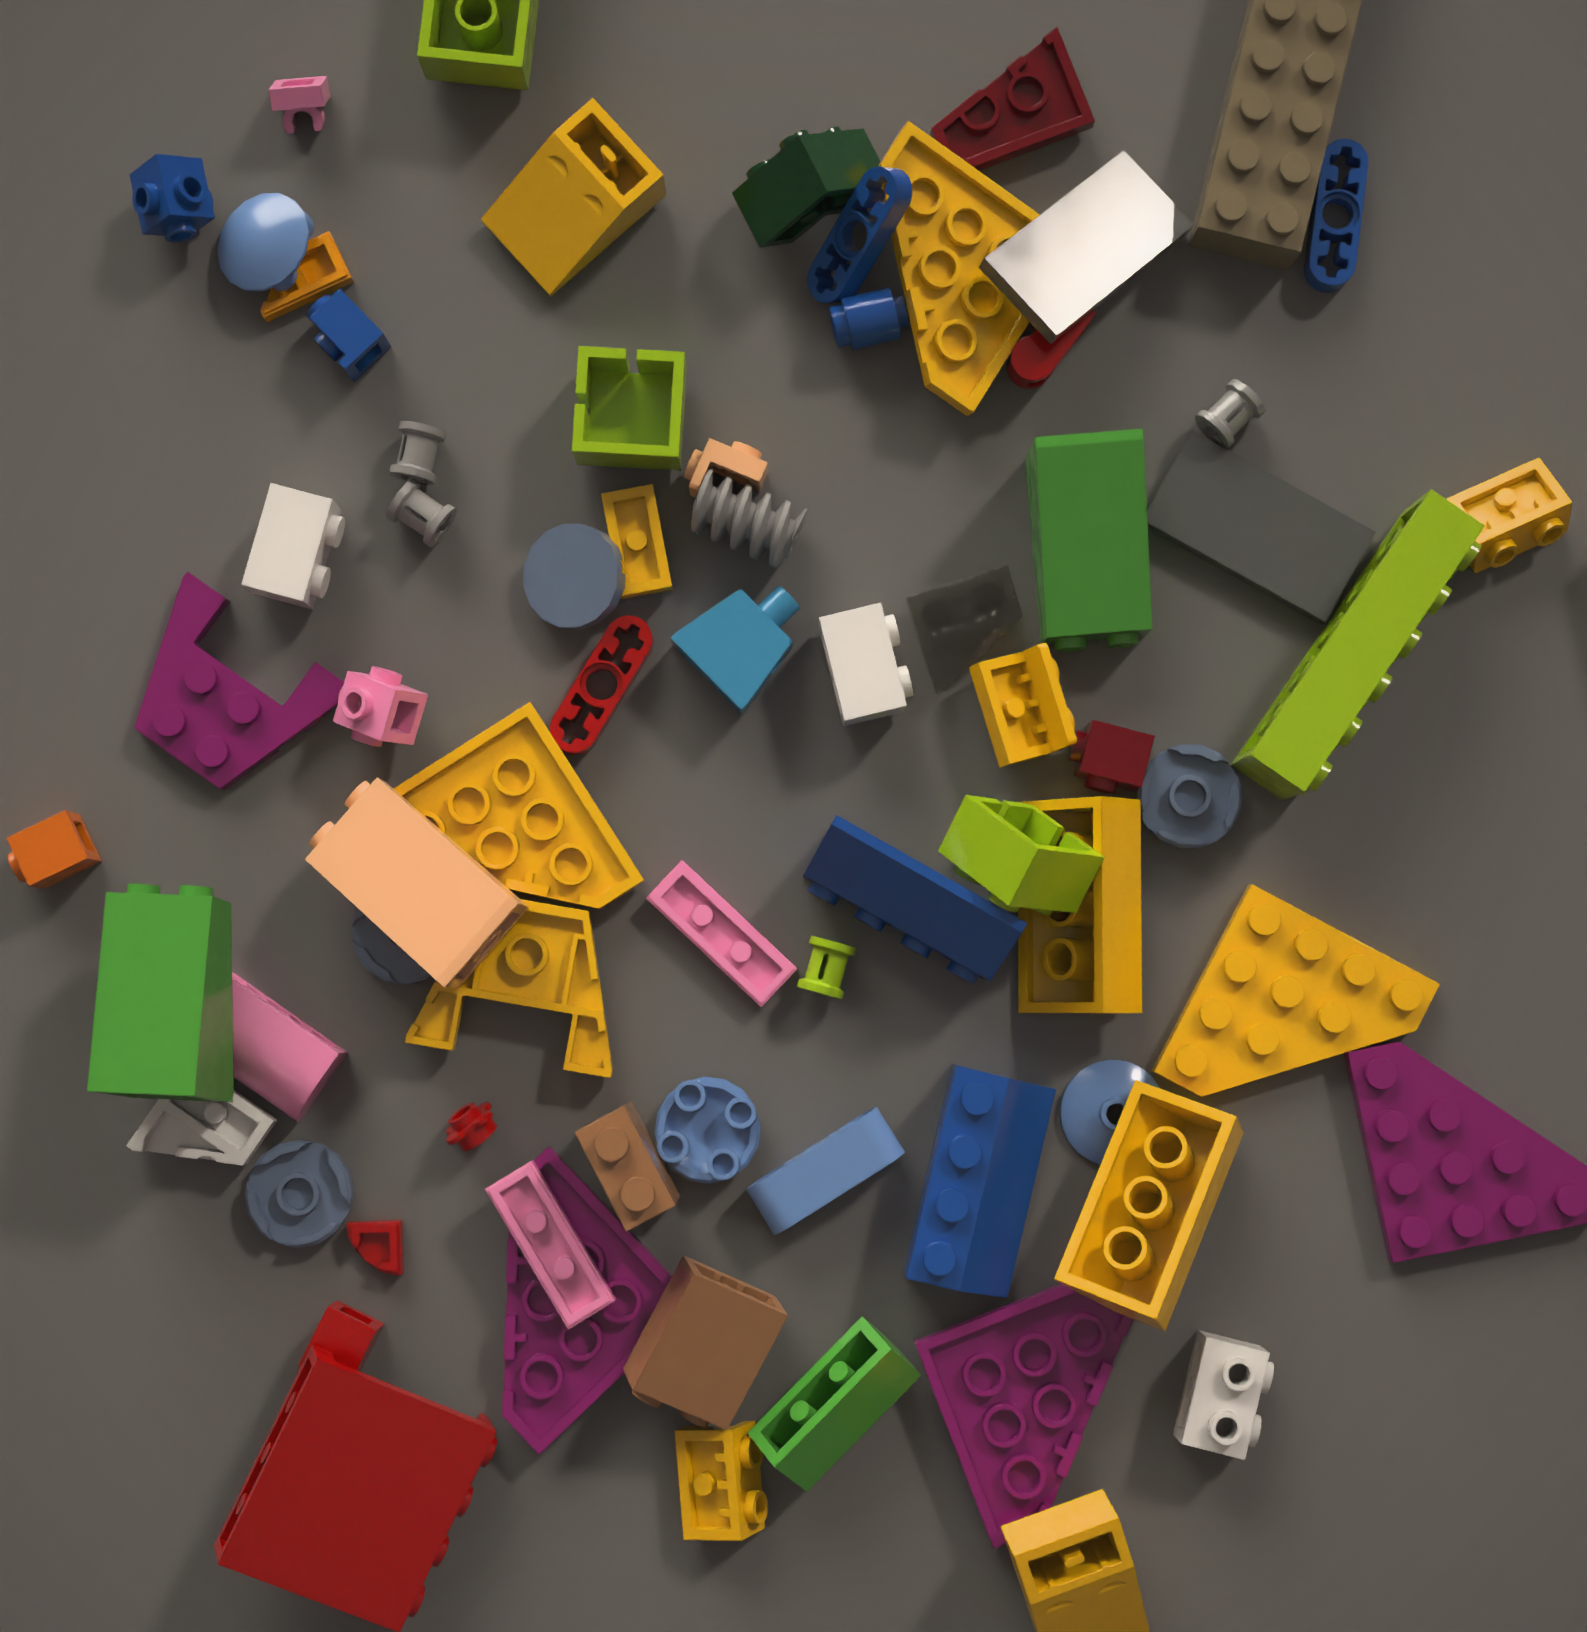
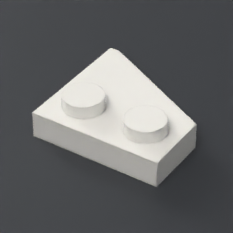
M234 1090L233 1103L158 1099L126 1146L132 1151L157 1152L175 1155L176 1157L215 1160L220 1163L243 1166L248 1164L277 1122V1119L236 1090Z

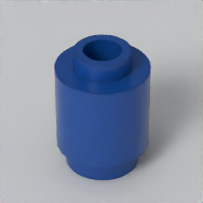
M889 287L841 298L839 305L829 307L831 325L838 348L850 346L852 350H857L901 339L900 328L908 326V317L902 295L893 297Z

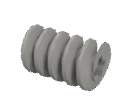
M710 468L702 481L691 512L692 533L699 535L711 524L710 538L712 542H720L730 532L731 550L738 551L747 541H750V558L756 560L769 549V565L773 568L779 566L786 557H789L805 522L808 509L805 508L795 520L791 519L790 501L786 500L776 511L771 510V493L766 492L757 503L752 502V485L747 483L735 495L732 493L733 477L728 475L716 487L713 485L714 469Z

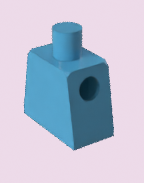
M779 585L759 605L740 589L677 631L671 637V642L682 656L742 716L750 708L793 648V641L780 628L800 609V606Z

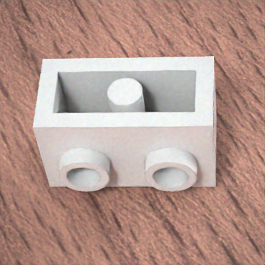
M270 483L241 585L253 594L313 610L316 597L323 598L329 585L331 569L325 566L331 547L337 548L344 533L345 518L340 516L341 508L333 499Z
M877 603L819 617L818 628L843 727L904 712L907 707L905 698L913 696V689L907 666L897 667L892 647L899 646L901 643L894 615L884 616L882 604Z
M1197 1330L1173 1431L1175 1438L1183 1445L1245 1460L1248 1446L1255 1447L1260 1435L1261 1416L1257 1415L1256 1411L1260 1394L1268 1393L1273 1379L1274 1364L1268 1361L1270 1353L1260 1345Z

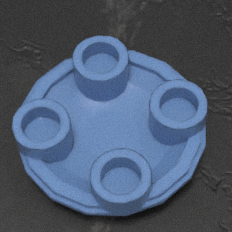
M262 193L244 201L230 214L220 232L217 254L221 271L231 284L245 291H266L271 288L276 291L289 289L297 279V268L307 252L308 241L314 231L313 219L302 210L295 200L281 193Z
M704 1076L683 1081L675 1090L667 1095L657 1113L655 1137L658 1154L666 1161L672 1171L689 1181L712 1184L727 1180L748 1166L759 1145L761 1125L754 1103L743 1089L726 1079Z

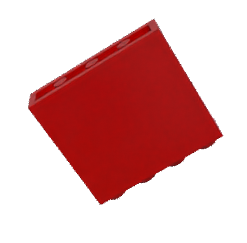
M312 1344L214 1544L217 1563L225 1568L400 1632L407 1617H414L423 1602L425 1595L423 1583L431 1567H438L445 1557L449 1545V1536L447 1534L455 1517H462L469 1507L473 1495V1486L471 1484L479 1467L485 1468L493 1457L497 1445L496 1430L485 1414L480 1413L476 1419L340 1364L335 1361L332 1352Z

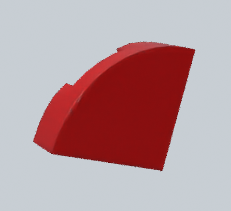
M403 1219L349 1221L346 1223L348 1237L352 1246L366 1262L386 1274H404Z

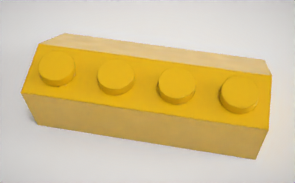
M1095 796L1020 802L1033 804L1064 827L1056 844L1057 847L1065 832L1073 833L1105 858L1077 913L1053 911L1051 915H1044L1030 908H1019L1018 918L1027 922V925L1018 938V1013H1142L1141 800Z
M1135 1080L1054 1279L1117 1313L1165 1332L1244 1132L1237 1116Z

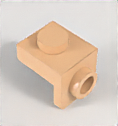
M709 438L703 452L698 449L694 450L686 467L684 478L690 480L689 493L694 498H696L702 481L710 468H713V473L726 478L729 475L733 477L734 482L743 486L748 483L752 485L753 490L760 492L768 475V462L761 460L762 453L747 444L734 441L730 447Z

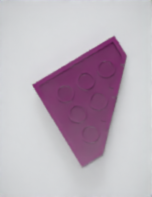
M1394 1041L1344 1053L1388 1261L1395 1263L1587 1224V1166L1401 1042Z
M548 1146L534 1162L616 1300L568 1330L509 1231L507 1239V1303L504 1332L505 1368L502 1416L538 1455L625 1373L623 1367L672 1277V1274L631 1230L625 1231L615 1213L551 1146Z
M1061 1283L914 1340L993 1549L1006 1544L1000 1526L1052 1507L1064 1477L1066 1478L1081 1444L1082 1434L1093 1408L1097 1406L1114 1367L1112 1364L1123 1338L1127 1336L1134 1320L1095 1302Z

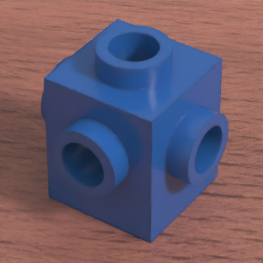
M155 154L129 174L133 190V206L138 213L142 235L165 236L166 241L183 242L194 238L197 235L196 231L215 218L213 197L208 189L202 158Z

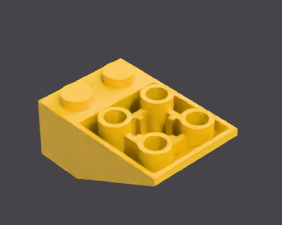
M592 98L550 135L483 215L481 222L551 297L666 196L664 174L596 100Z
M1103 1489L1000 1526L1035 1632H1150L1135 1566L1119 1517Z

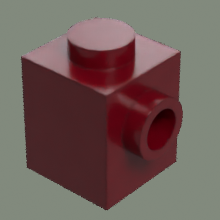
M1097 720L1089 722L1086 725L1085 732L1076 730L1077 743L1071 746L1068 760L1077 762L1073 776L1086 779L1084 787L1106 794H1115L1117 787L1133 792L1142 787L1155 738L1154 735Z

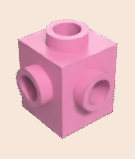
M372 666L370 674L347 671L344 685L339 692L338 705L333 722L352 729L351 738L364 744L382 747L384 741L414 745L428 694L400 684L403 675L385 668Z

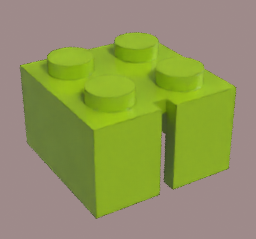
M578 346L575 394L579 404L574 406L572 453L577 465L681 471L687 379L685 352L637 349L636 361L639 373H630V363L625 348Z
M965 795L938 852L955 864L953 870L957 875L969 882L981 884L990 891L988 897L997 906L1012 912H1018L1019 908H1030L1044 915H1051L1053 911L1077 913L1105 858L1073 833L1065 832L1057 847L1056 844L1064 827L1033 804L1003 800L1001 803L997 799Z

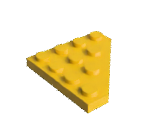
M908 121L902 127L878 167L903 170L908 175L912 184L910 205L892 233L891 239L924 386L968 417L977 408L1029 324L1026 317L980 270L979 266L986 256L1040 214ZM884 182L883 185H882V187H881V188L884 190V192H885V186H886V184H887L886 182ZM885 192L886 195L883 201L887 202L889 195Z
M531 702L393 788L509 890L602 909L645 881Z
M1250 884L1243 893L1151 1071L1197 1096L1203 1097L1414 1032L1421 1023L1440 984L1261 888Z

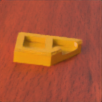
M330 231L308 241L307 252L297 268V279L294 285L285 291L270 289L267 300L263 301L260 309L266 322L354 283Z

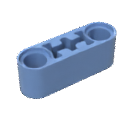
M876 1106L748 1186L746 1191L773 1235H777L901 1157L905 1151Z

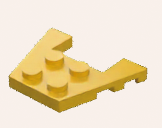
M522 900L529 908L459 988H444L438 981L433 984L425 999L424 1006L415 1022L409 1028L405 1038V1043L451 1051L455 1050L465 996L572 1014V1022L563 1070L611 1078L613 1064L590 911Z

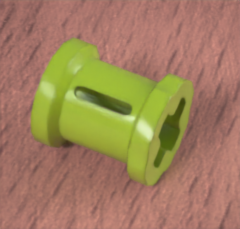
M811 936L809 944L813 947L805 978L798 980L797 987L842 1000L844 991L840 989L848 957L855 955L856 948Z

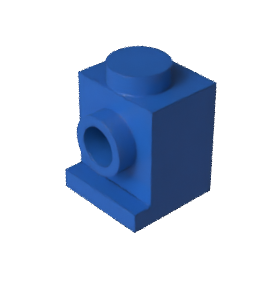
M341 289L336 291L331 297L325 295L319 298L306 314V317L319 331L313 338L315 342L335 362L343 356L338 363L353 382L391 348L384 333Z

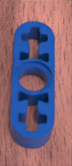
M1339 139L1327 146L1310 214L1304 275L1311 287L1324 293H1331L1341 289L1351 278L1356 268L1368 171V155L1358 142L1351 139ZM1339 155L1346 157V165L1354 168L1350 169L1345 176L1342 189L1333 190L1338 181L1339 169L1337 166L1330 164L1334 163ZM1331 203L1344 206L1350 216L1349 225L1341 229L1328 226L1322 216L1323 207ZM1340 242L1335 248L1333 262L1334 265L1342 267V269H1339L1331 278L1326 276V268L1318 266V263H1322L1327 256L1330 243Z
M873 167L862 176L809 268L807 277L810 293L817 301L822 303H840L841 298L857 294L910 205L912 184L908 175L903 170L890 167ZM884 182L887 183L885 192L889 195L887 202L883 201L886 194L881 188ZM861 221L866 228L867 239L864 247L858 251L852 243V231L854 226ZM832 270H836L835 273H834V275H833V277H832V276L830 275L831 272H832ZM834 282L837 283V286H836L835 289L832 288L833 285H834Z

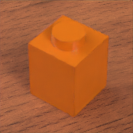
M64 810L6 838L12 849V853L8 854L11 869L18 880L22 883L26 881L29 887L45 889L102 862L81 815Z

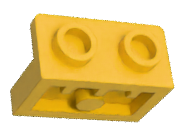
M1540 457L1447 498L1448 501L1485 525L1475 540L1482 547L1469 565L1474 573L1489 567L1498 568L1512 561L1516 555L1538 545L1544 547L1553 544L1568 531L1572 501Z
M743 1421L729 1426L728 1430L719 1426H708L706 1428L684 1426L674 1431L684 1540L742 1541L765 1528L768 1500L766 1494L762 1491L760 1466L763 1460V1453L748 1435V1432L756 1425V1421Z

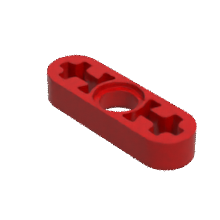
M625 615L616 618L610 623L552 718L550 733L563 752L571 755H581L587 753L596 745L650 656L654 643L649 626L641 618ZM632 628L640 630L638 632V639L643 646L639 651L635 648H630L621 660L624 665L631 666L627 674H623L614 663L600 660L605 652H608L613 659L617 655L621 647L620 641L616 638L619 631L628 634ZM598 671H608L617 679L616 692L606 700H597L591 697L587 691L589 678ZM580 696L587 705L604 712L600 719H596L590 712L583 724L584 729L589 733L588 737L584 741L575 738L569 744L564 741L567 733L561 726L565 720L574 723L583 711L582 707L573 705L577 697Z

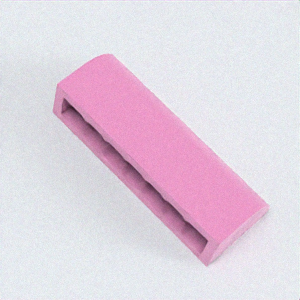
M232 972L234 1078L289 1117L300 1122L348 1052Z

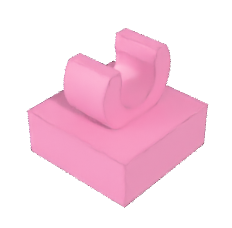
M327 76L275 80L269 88L272 111L285 110L282 121L286 132L290 134L296 131L295 113L299 111L309 113L313 119L314 131H321L325 123V114L322 107L326 105L330 98Z

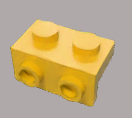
M1047 643L1035 645L1022 652L978 662L969 667L999 768L1050 755L1077 743L1074 731V717L1070 709L1067 708L1059 683V669L1056 661L1051 657Z

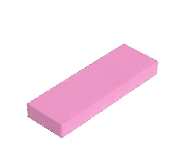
M683 860L646 897L656 909L760 1007L797 970L781 952Z
M534 1160L485 1189L568 1330L616 1300Z

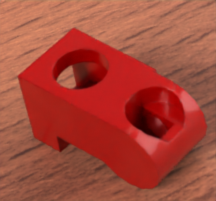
M1094 310L1091 311L1052 344L1037 329L1032 335L1021 338L1015 344L1007 360V372L1013 383L1023 389H1034L1043 385L1089 326L1096 312Z

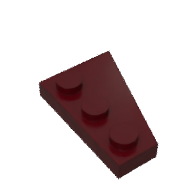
M1055 27L1044 36L1042 42L1025 56L1018 57L1008 65L1005 72L984 89L977 90L931 127L930 136L979 171L1093 128L1095 123L1094 116L1058 27Z

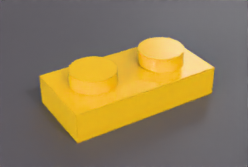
M653 484L601 493L610 539L618 546L623 559L620 561L622 573L625 574V589L621 599L673 590Z

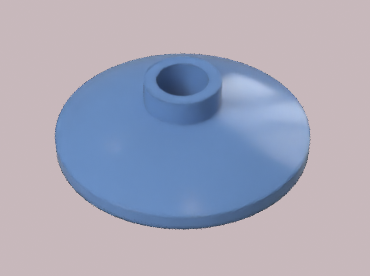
M1103 1060L1084 1067L1070 1080L1061 1099L1060 1121L1067 1140L1080 1155L1101 1165L1117 1124H1112L1108 1121L1106 1116L1107 1109L1115 1103H1119L1124 1108L1135 1080L1160 1088L1153 1077L1144 1069L1127 1061Z

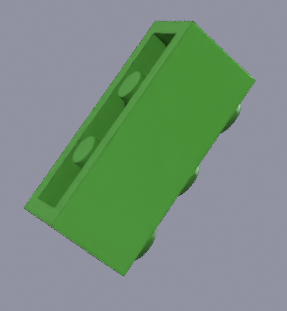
M862 1316L748 1432V1435L775 1469L808 1492L917 1381L921 1374L892 1341Z

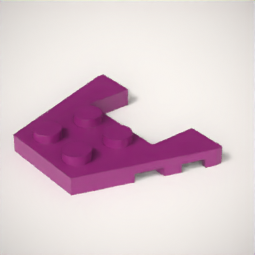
M187 571L182 578L134 728L221 790H226L277 753L278 749L302 731L306 732L321 721L320 718L336 708L339 692L344 682L314 662L285 704L280 705L199 647L202 639L230 601Z

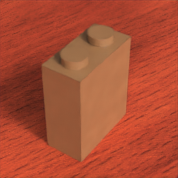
M632 1101L575 1131L626 1232L676 1206L681 1194L658 1154V1150Z
M683 1255L623 1367L632 1388V1394L643 1403L652 1407L659 1408L664 1403L679 1409V1413L683 1418L697 1426L706 1428L709 1423L728 1430L783 1327L788 1314L776 1296Z

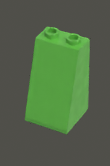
M1143 429L1035 437L1026 455L1024 464L1041 644H1054L1055 652H1074L1087 649L1086 641L1107 640L1108 648H1124L1139 645V637H1145L1152 630Z
M137 883L127 884L126 893L106 892L87 1092L127 1098L233 1103L231 903L214 897L213 888L194 885L180 886L179 895L160 894V886Z

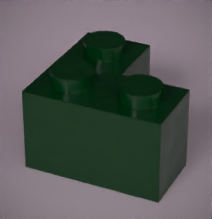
M832 127L822 133L809 134L807 130H800L781 141L779 144L781 150L774 157L751 167L746 173L748 179L735 189L732 195L759 248L789 244L797 240L826 215L841 214L865 172L870 168L878 167L881 161L864 128L841 131L840 127Z

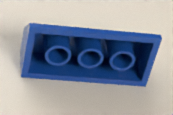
M838 815L835 816L803 874L805 879L812 882L807 891L833 906L836 905L839 898L858 908L853 916L854 918L879 932H882L885 925L904 934L900 944L927 959L931 951L950 960L946 970L972 985L975 984L978 977L985 981H991L1027 925V922Z
M952 1064L903 1269L906 1279L959 1292L1008 1297L1056 1089Z

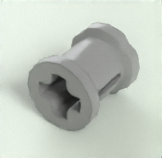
M1232 379L1226 385L1227 392L1208 411L1201 410L1195 416V421L1201 431L1211 441L1226 449L1235 442L1233 436L1252 417L1259 419L1266 411L1258 395L1249 386L1237 379Z
M400 421L398 431L403 436L397 463L390 466L389 473L405 481L414 479L420 484L435 485L436 475L432 470L438 443L444 442L446 432L423 423Z
M410 479L393 498L388 507L386 517L392 522L402 521L423 536L424 544L433 547L441 540L451 526L457 509L450 504L446 506L441 505L420 490V483Z

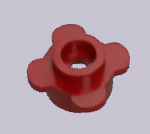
M489 1101L478 1106L475 1103H469L450 1117L448 1120L450 1126L445 1131L449 1136L446 1139L448 1145L457 1143L462 1151H469L483 1143L495 1132L497 1124L492 1119L493 1114L490 1111L492 1105Z

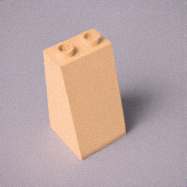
M378 777L371 784L364 781L355 788L345 801L344 805L349 810L335 825L331 821L327 822L312 837L309 846L313 850L305 860L444 988H459L526 912L529 906L389 784Z

